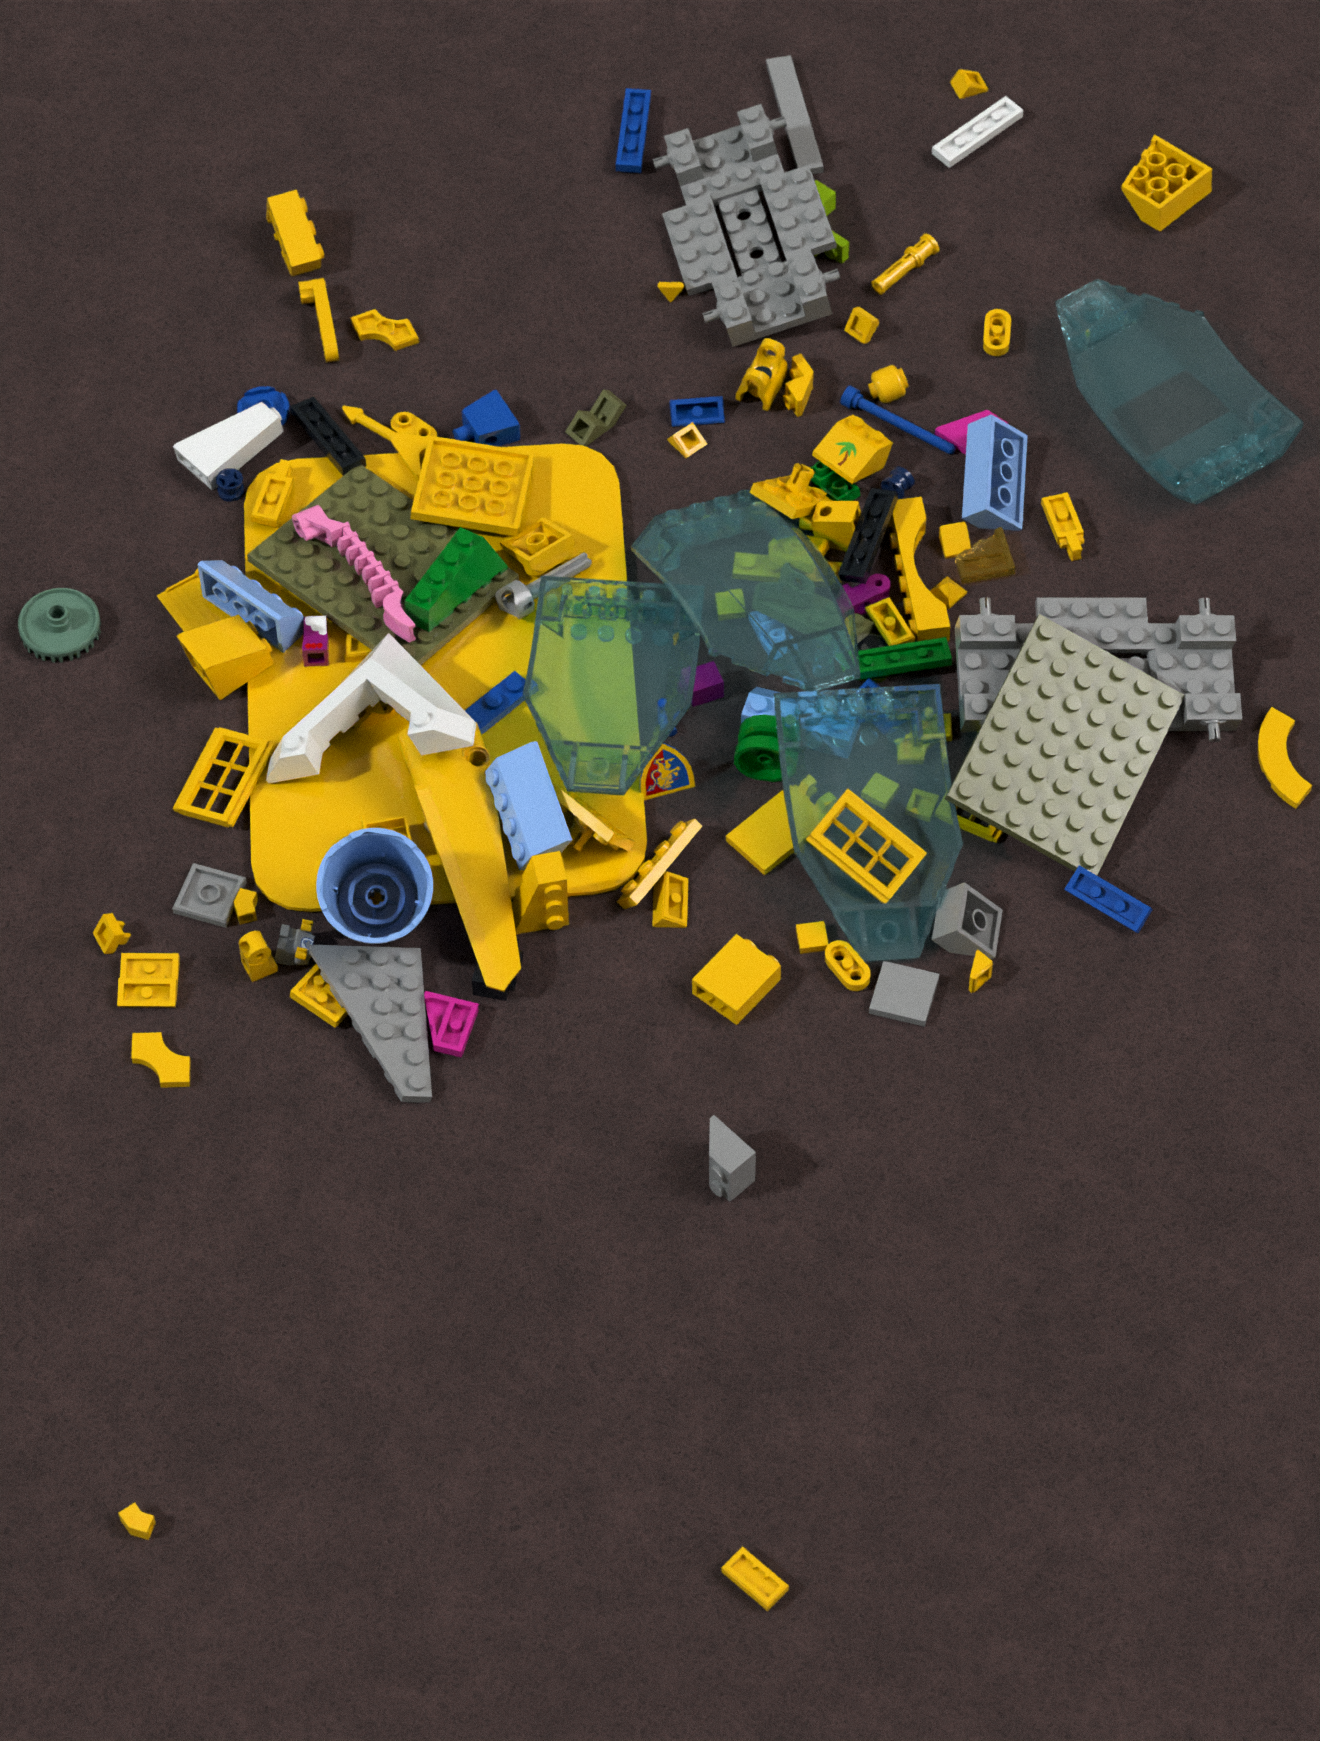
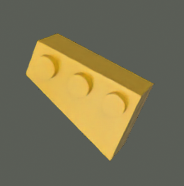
M297 190L267 198L266 219L268 224H273L275 233H273L276 241H279L282 249L281 254L291 277L321 268V259L324 258L321 244H316L314 239L316 230L313 221H308L305 214L308 212L304 197H299Z
M556 851L532 856L522 875L523 882L520 887H516L514 891L515 898L511 902L516 934L543 929L557 930L565 925H569L567 878L561 852Z

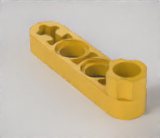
M324 278L298 282L301 304L315 303L326 363L339 361Z

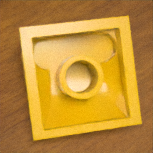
M545 517L520 530L518 537L510 536L500 542L501 548L523 564L526 574L535 577L542 576L554 566L567 561L572 555L575 545L571 533Z

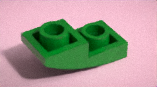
M821 461L810 467L814 471L813 478L810 481L817 488L825 491L826 496L831 500L853 501L861 496L859 487L851 484Z

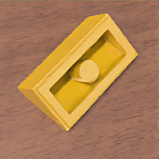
M890 597L865 607L866 612L888 646L915 642V636Z
M665 871L654 884L653 927H687L689 878Z

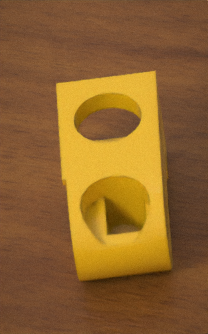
M251 931L241 937L239 940L241 962L252 982L278 972V966L261 931Z

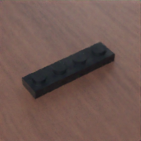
M314 396L291 406L293 417L342 475H345L357 466H366L364 455Z
M870 489L838 572L840 581L866 584L898 500L896 491Z

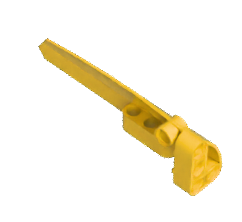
M477 723L473 746L426 755L419 753L408 736L409 728L404 729L398 734L400 749L407 769L414 781V789L437 854L441 859L486 987L504 992L521 970L498 810L494 804L491 788L486 782L485 771L492 764L490 754ZM477 761H484L480 766L473 765Z

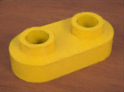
M993 309L985 316L983 348L987 354L992 356H1002L1009 350L1011 317L1008 312L1002 309Z
M400 412L391 419V430L396 433L402 432L419 436L427 435L425 437H437V432L433 427L412 413Z
M842 940L833 941L827 945L825 949V962L841 983L851 991L865 989L870 983V969L853 947ZM842 956L844 959L836 960L835 957ZM854 976H858V977H860L861 979H860V980H852L851 978L854 977Z

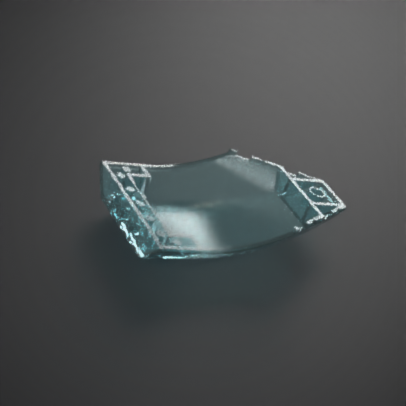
M1096 279L1055 301L1076 386L1118 444L1175 498L1196 505L1281 458L1304 426V422L1267 391L1241 365L1204 317V312L1196 310L1193 313L1180 309V305L1177 303L1165 302L1161 298L1142 293L1141 296L1126 292L1125 287L1114 286L1100 279Z
M740 490L735 494L719 496L710 501L693 503L688 507L668 510L666 513L655 515L632 544L631 551L662 580L685 609L706 644L708 655L717 657L721 654L732 658L733 664L745 666L765 676L771 673L783 677L784 683L798 686L800 689L810 693L860 678L854 607L841 582L814 543L783 513L749 493L750 490Z
M541 576L532 647L522 694L567 792L625 795L690 708L698 662L705 587ZM665 698L662 706L659 707L658 700Z
M940 684L774 693L782 785L795 855L854 950L864 962L919 959L964 843L962 841L956 807L944 799L952 783ZM847 789L851 790L927 852L887 903H881L805 841ZM846 807L836 818L853 833L863 823L859 817ZM833 823L823 834L840 849L850 839L846 833ZM867 826L859 836L876 852L886 842V839L870 826ZM854 842L846 852L863 868L873 858V855L857 842ZM892 844L882 855L899 870L909 860ZM879 860L869 871L886 886L896 876L894 872Z

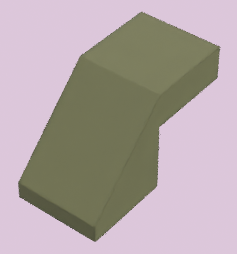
M603 389L590 411L578 410L565 432L580 445L587 446L616 424L627 405L612 392Z

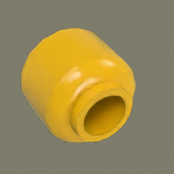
M894 365L874 371L871 374L872 383L868 384L873 399L878 397L884 404L904 397L906 388H909L902 368L897 369Z

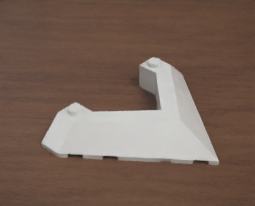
M388 633L330 695L283 736L270 758L266 781L274 783L318 775L322 754L331 745L329 741L340 731L345 733L360 719L359 713L369 704L373 707L380 700L392 706L397 713L410 721L408 736L421 755L473 746L476 722Z

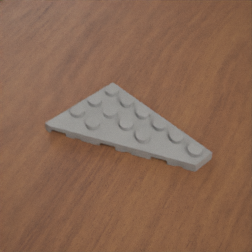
M310 945L308 956L312 957L321 970L320 975L330 985V990L341 1008L344 1007L349 1014L353 1027L362 1035V1041L372 1057L377 1058L385 1071L384 1076L394 1086V1091L400 1101L431 1102L432 1089L421 948Z

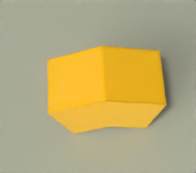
M243 888L239 889L234 900V907L240 925L257 920L255 911L258 902L257 892Z
M136 1503L119 1512L120 1521L130 1535L149 1540L155 1526L154 1515L141 1512Z

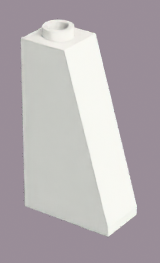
M260 402L176 443L173 448L178 461L213 491L218 487L216 477L220 471L227 468L239 470L284 432L281 424L282 417L275 408L271 407L269 409L263 402Z

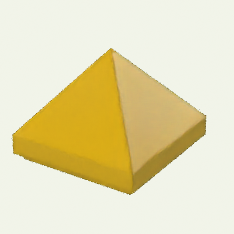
M659 282L658 288L669 302H672L683 290L684 284L683 282Z
M948 576L930 590L937 599L946 604L947 609H950L967 594L964 588Z

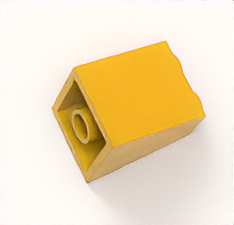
M239 614L177 635L192 667L219 700H222L274 664L270 655L273 651L270 644L264 637L259 639L257 637L259 633L252 622L248 621L246 623Z

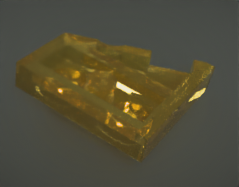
M1002 527L995 529L994 535L985 541L980 539L974 543L972 548L964 550L955 559L962 584L1015 574V565Z

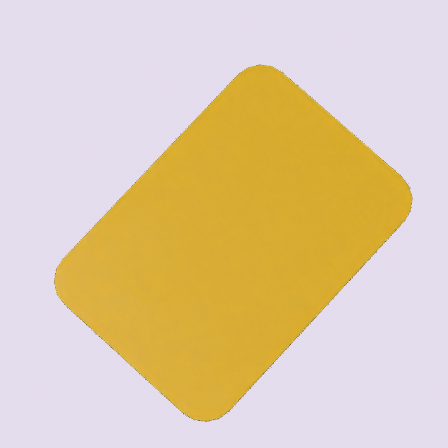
M546 444L504 447L535 452L519 531L538 519L545 517L571 533L575 541L573 553L569 559L554 566L545 574L583 552L591 559L592 565L534 599V612L520 620L500 610L496 601L421 666L464 710L514 671L534 686V693L482 734V737L490 754L491 763L501 755L530 742L537 741L552 784L559 785L576 793L636 842L630 851L620 847L618 850H615L608 844L605 846L592 835L581 851L573 848L572 844L563 850L561 856L567 878L568 896L595 895L616 890L633 879L638 869L644 863L647 848L644 794L640 792L642 768L620 483L614 466L601 453L583 445ZM399 453L364 455L366 458V466L364 467L414 501L418 479ZM423 454V455L421 456V468H422V464H423V460H424V455H425V454ZM328 457L289 460L291 461V476L294 477V482L278 527L251 522V513L266 474H270V472L276 473L279 463H276L259 473L247 489L244 502L245 576L250 580L258 581L263 589L271 594L278 595L285 604L291 608H297L303 616H324L289 590L281 591V585L248 562V553L288 522L292 515L300 512L344 475L338 471ZM450 526V527H452V528H453L454 530H456V531H458V529L460 528V527ZM464 528L484 537L507 566L519 574V581L525 586L542 577L526 574L523 564L501 548L500 542L511 535ZM328 618L329 666L304 667L302 653L303 634L284 653L270 644L273 650L270 655L274 664L248 681L249 735L274 743L275 748L272 754L283 736L330 695L362 662H345L346 637L349 633ZM311 653L309 655L312 658H320L324 653ZM398 713L395 717L361 732H357L353 725L345 733L340 731L329 741L331 745L323 752L318 775L268 783L266 778L270 762L269 758L250 794L251 867L256 886L269 901L288 910L322 911L316 891L317 874L320 864L328 850L341 839L348 836V829L362 826L361 814H364L365 822L406 815L411 839L424 854L431 868L433 895L430 905L456 903L431 834L424 828L425 818L414 789L415 784L400 749L398 734L404 729L409 728L410 721ZM249 747V763L257 750L255 748ZM477 761L473 765L480 766L484 761ZM498 811L511 900H514V891L516 887L521 886L523 882L522 875L525 870L519 871L517 862L512 856V848L507 835L504 833L503 823ZM563 812L568 829H570L574 823V816L569 812ZM375 893L374 897L370 896L369 898L372 899L375 905H378L379 901H384L381 899L380 893Z

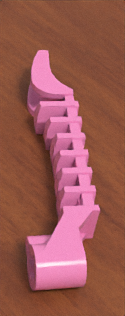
M319 505L292 515L293 525L301 538H304L306 541L315 538L329 544L331 548L337 546L340 555H346L348 564L350 566L354 565L359 576L362 575L365 584L368 585L374 606L376 608L383 606L385 610L383 620L386 626L407 642L415 641L416 637L413 635L415 623L403 611V591L399 588V583L391 578L389 571L384 570L381 561L375 559L373 551L369 552L366 548V543L359 540L357 532H353L350 529V524L348 522L342 523L328 519Z

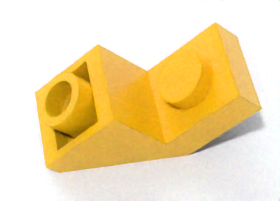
M801 353L792 357V365L789 370L792 380L785 383V395H783L785 406L788 410L792 409L797 417L802 416L813 389V370Z

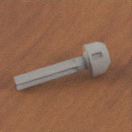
M583 552L526 586L521 581L514 580L496 592L498 607L519 620L534 612V599L589 568L592 565L591 559Z

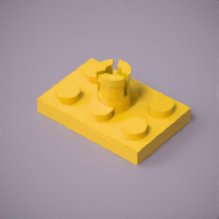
M799 463L794 464L791 475L753 483L749 492L791 519L814 514L819 501H833L826 496L825 491L808 485L811 478H813L814 471L810 467L803 464L800 465Z
M553 784L561 810L565 813L569 812L574 816V823L569 829L572 838L569 845L572 844L573 848L581 851L585 843L593 835L595 839L605 846L608 844L615 850H618L620 847L630 851L636 843L576 793Z

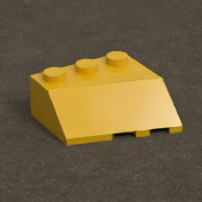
M1154 134L1150 146L1143 151L1141 160L1137 166L1133 167L1122 184L1121 190L1140 220L1160 232L1212 192V168Z

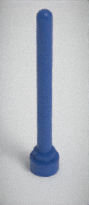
M849 385L845 389L840 400L841 405L849 409L852 407L855 409L860 408L948 454H953L956 451L954 444L864 399L863 395L860 394V390Z

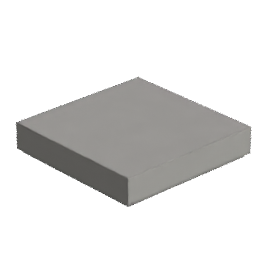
M193 863L172 908L173 913L227 928L235 910L234 900L239 889H244L247 883L246 877Z
M883 961L869 1007V1014L925 1027L939 981V974Z

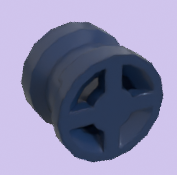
M895 466L890 471V477H885L881 482V488L883 490L896 491L898 499H902L905 496V490H909L914 485L915 480L908 470Z
M227 468L218 473L216 482L220 498L229 502L240 499L245 491L241 472L234 468Z

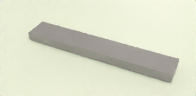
M791 55L766 59V67L781 117L785 116L788 125L784 128L796 169L809 165L812 174L823 173L824 166Z

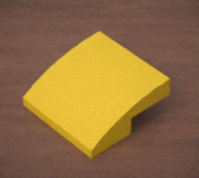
M121 953L117 1006L176 1008L180 964L179 953Z

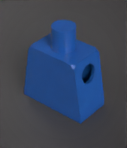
M497 390L491 391L462 410L463 426L453 430L455 440L469 441L472 439L474 443L491 446H501L520 440V424Z

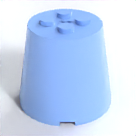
M366 828L350 833L328 850L318 870L316 891L323 914L337 931L358 942L382 944L405 936L422 921L431 904L433 877L427 859L412 840L393 830ZM375 893H380L381 899L384 900L383 902L379 901L378 905L373 904L372 899H369L370 896L374 897Z

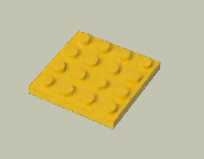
M429 436L411 509V519L518 537L535 452Z

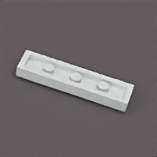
M1005 96L932 147V154L950 168L1022 118L1023 109Z

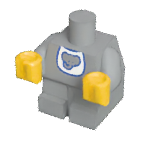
M303 919L300 929L290 928L289 925L282 924L274 959L276 963L283 965H309L308 949L310 945H313L315 937L311 933L313 921Z

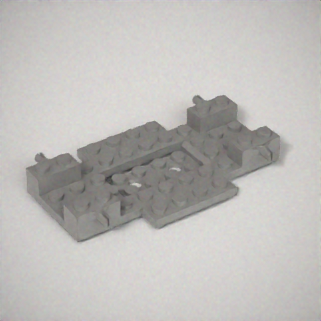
M762 104L738 111L737 114L741 125L693 141L688 128L664 136L667 144V155L653 159L656 170L671 165L675 170L686 206L662 213L688 296L714 289L717 298V309L702 314L705 323L721 319L726 326L732 347L831 315L832 311L826 294V283L840 280L838 269L822 274V271L817 268L813 256L837 248L810 167L806 165L784 173L773 139V130L788 125L785 116L769 120L764 113ZM760 191H763L786 258L784 262H781L758 194ZM717 205L720 207L742 274L739 277L736 275L714 208ZM747 211L751 213L747 220L737 219L741 212ZM754 250L764 251L762 257L758 259L750 257Z
M985 597L979 599L980 614L959 615L955 625L961 732L979 731L1033 623H1015V615L992 614L991 598L988 597L986 600ZM1036 598V617L1041 614L1109 653H1141V655H1147V658L1134 656L1119 659L1184 694V699L1168 731H1209V742L1214 740L1219 742L1221 741L1220 731H1236L1241 723L1240 693H1235L1232 648L1236 643L1234 615L1211 614L1210 598H1206L1205 601L1204 598L1198 599L1200 614L1179 615L1176 623H1148L1146 598Z

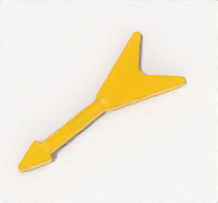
M342 406L343 412L352 424L359 423L391 441L393 447L419 480L421 456L425 454L429 437L402 432L396 433L364 415L363 409Z

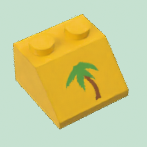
M852 414L836 422L814 449L812 456L853 484L884 468L893 442L887 439L883 433L866 424L863 419Z

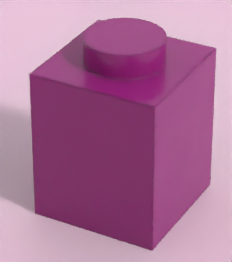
M714 661L683 671V682L680 683L681 693L684 699L689 698L693 707L724 697V681Z

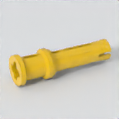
M923 234L918 243L913 247L909 246L905 249L902 258L871 282L873 289L882 295L910 270L921 267L925 259L931 254L935 255L939 252L936 240L929 234Z

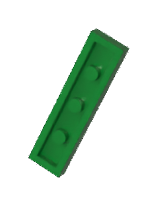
M943 637L846 652L845 655L840 653L838 654V663L843 682L949 666L952 665V656L947 638Z

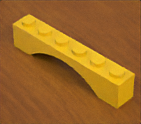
M922 497L898 499L887 528L892 529V533L889 534L891 549H896L897 552L894 555L896 571L901 570L902 576H899L900 592L906 593V598L903 599L905 614H910L911 620H908V627L915 636L916 642L946 637L947 642H949L951 626L946 604L937 599L925 587L914 564V553L926 530V514Z

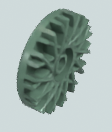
M53 588L35 595L23 606L18 618L19 634L24 647L28 649L29 653L34 651L35 657H41L43 661H45L46 656L51 657L53 663H55L57 658L60 663L63 662V657L69 656L70 661L73 660V655L80 658V651L84 649L88 653L89 648L94 647L93 640H98V635L101 633L100 615L96 604L86 594L70 588Z

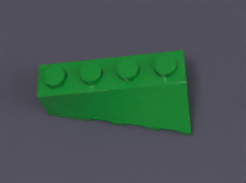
M460 527L405 599V613L415 623V626L430 632L454 612L455 607L462 602L465 604L472 598V594L480 587L485 588L491 583V579L495 575L504 573L508 566L484 537Z

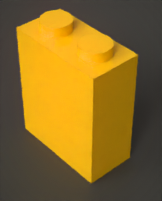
M736 934L692 979V994L737 1025L781 980V965L775 957L766 955L757 949L752 941L749 939L744 940Z

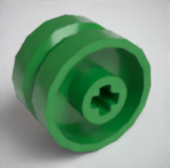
M765 714L751 716L740 725L734 765L742 774L755 780L769 782L785 780L794 772L800 732L791 722L777 716Z

